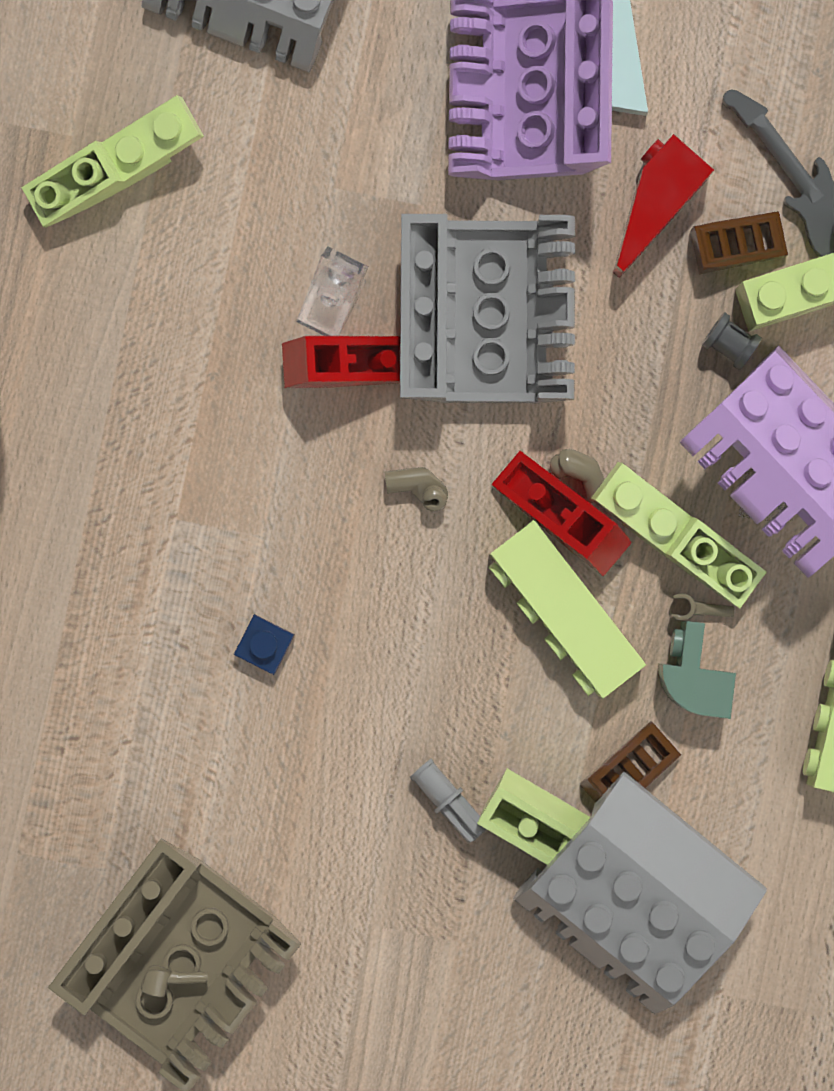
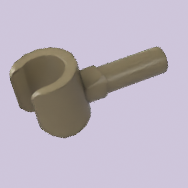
M684 593L673 596L675 599L685 598L691 603V610L687 615L671 614L678 620H688L694 615L734 616V606L696 602L694 598Z
M152 965L145 970L141 984L142 992L164 997L168 983H207L208 972H178L159 965Z

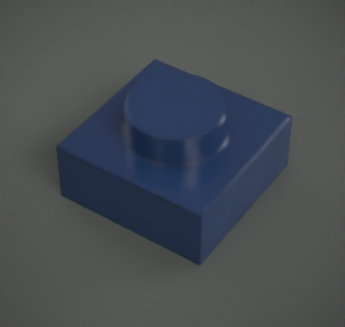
M254 614L233 655L275 675L295 634Z

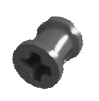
M724 312L704 339L702 346L706 349L714 348L734 362L733 367L741 370L756 350L762 337L757 334L751 336L732 323L730 315Z

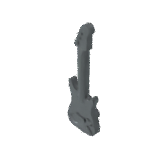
M731 89L726 91L722 99L723 105L726 108L733 109L746 128L752 127L802 196L800 198L786 196L784 204L798 213L804 222L808 241L818 257L834 253V181L829 167L822 158L818 157L814 161L817 176L812 179L765 116L768 109L737 90Z

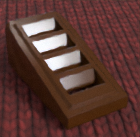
M779 211L693 226L690 230L699 275L788 256ZM768 224L773 248L765 250L760 226ZM751 228L756 251L748 252L743 229ZM734 231L739 253L737 255H731L727 233ZM717 235L722 257L714 258L710 236Z
M650 721L587 776L580 785L596 803L608 790L600 780L604 777L612 785L620 777L613 769L618 764L625 773L642 787L646 788L676 761L681 754L658 727ZM645 739L662 758L658 763L640 745ZM630 752L648 770L647 773L643 775L627 757Z

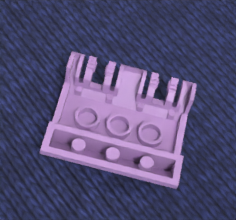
M450 0V14L458 17L450 20V31L458 34L483 36V47L457 45L450 48V59L458 62L450 64L449 104L462 108L450 109L449 120L457 124L482 125V137L456 135L449 138V149L462 152L448 155V175L486 180H512L583 175L610 164L613 0Z
M778 345L749 373V376L700 421L679 443L693 457L718 433L721 435L722 439L699 459L698 463L704 469L714 465L731 445L744 457L721 476L718 484L726 490L750 468L754 470L729 496L756 524L764 520L782 502L786 504L762 528L768 537L777 534L795 514L802 518L808 526L798 535H794L788 540L782 551L790 558L817 536L818 540L794 562L802 573L809 578L834 556V403Z

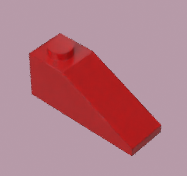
M675 134L665 144L657 139L640 159L646 165L643 167L637 181L613 273L619 278L714 172L710 165Z
M303 336L282 343L284 388H334L400 384L401 336Z
M522 451L515 455L491 484L569 551L603 577L632 543L617 523Z

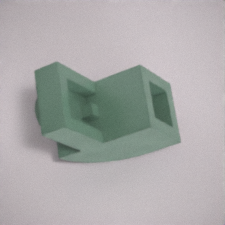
M681 621V628L673 629L670 655L677 657L676 665L658 663L659 680L664 692L673 703L686 711L703 716L731 719L736 673L701 669L700 662L705 623Z

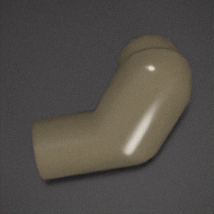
M563 449L560 451V454L553 456L550 461V469L554 476L558 478L570 476L580 480L590 504L595 503L591 498L605 480L598 462L594 458L574 449Z
M418 467L385 471L387 494L411 491L423 503V506L430 511H439L446 505L448 499L447 488L429 469Z

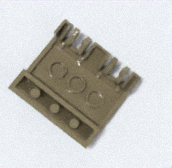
M161 838L48 988L85 1016L89 1010L93 1011L162 1064L158 1072L182 1091H191L201 1077V1074L195 1067L206 1071L212 1063L207 1054L194 1041V1038L201 1032L211 1044L223 1048L229 1040V1037H227L223 1030L234 1034L257 1003V1000L249 991L262 997L268 989L264 982L249 968L250 964L257 958L266 969L278 974L285 965L272 950L283 958L290 960L300 947L301 942L273 914L202 860ZM152 965H159L178 972H208L207 983H168L164 997L143 993L141 987L145 970Z

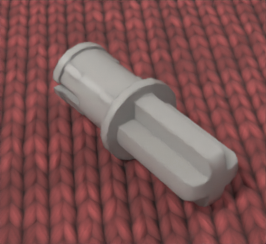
M432 759L428 760L410 776V779L415 781L437 807L434 812L436 814L441 812L467 842L470 843L476 840L485 832L486 829L477 824L480 815L461 795V792L464 790L461 787L457 790L434 764Z

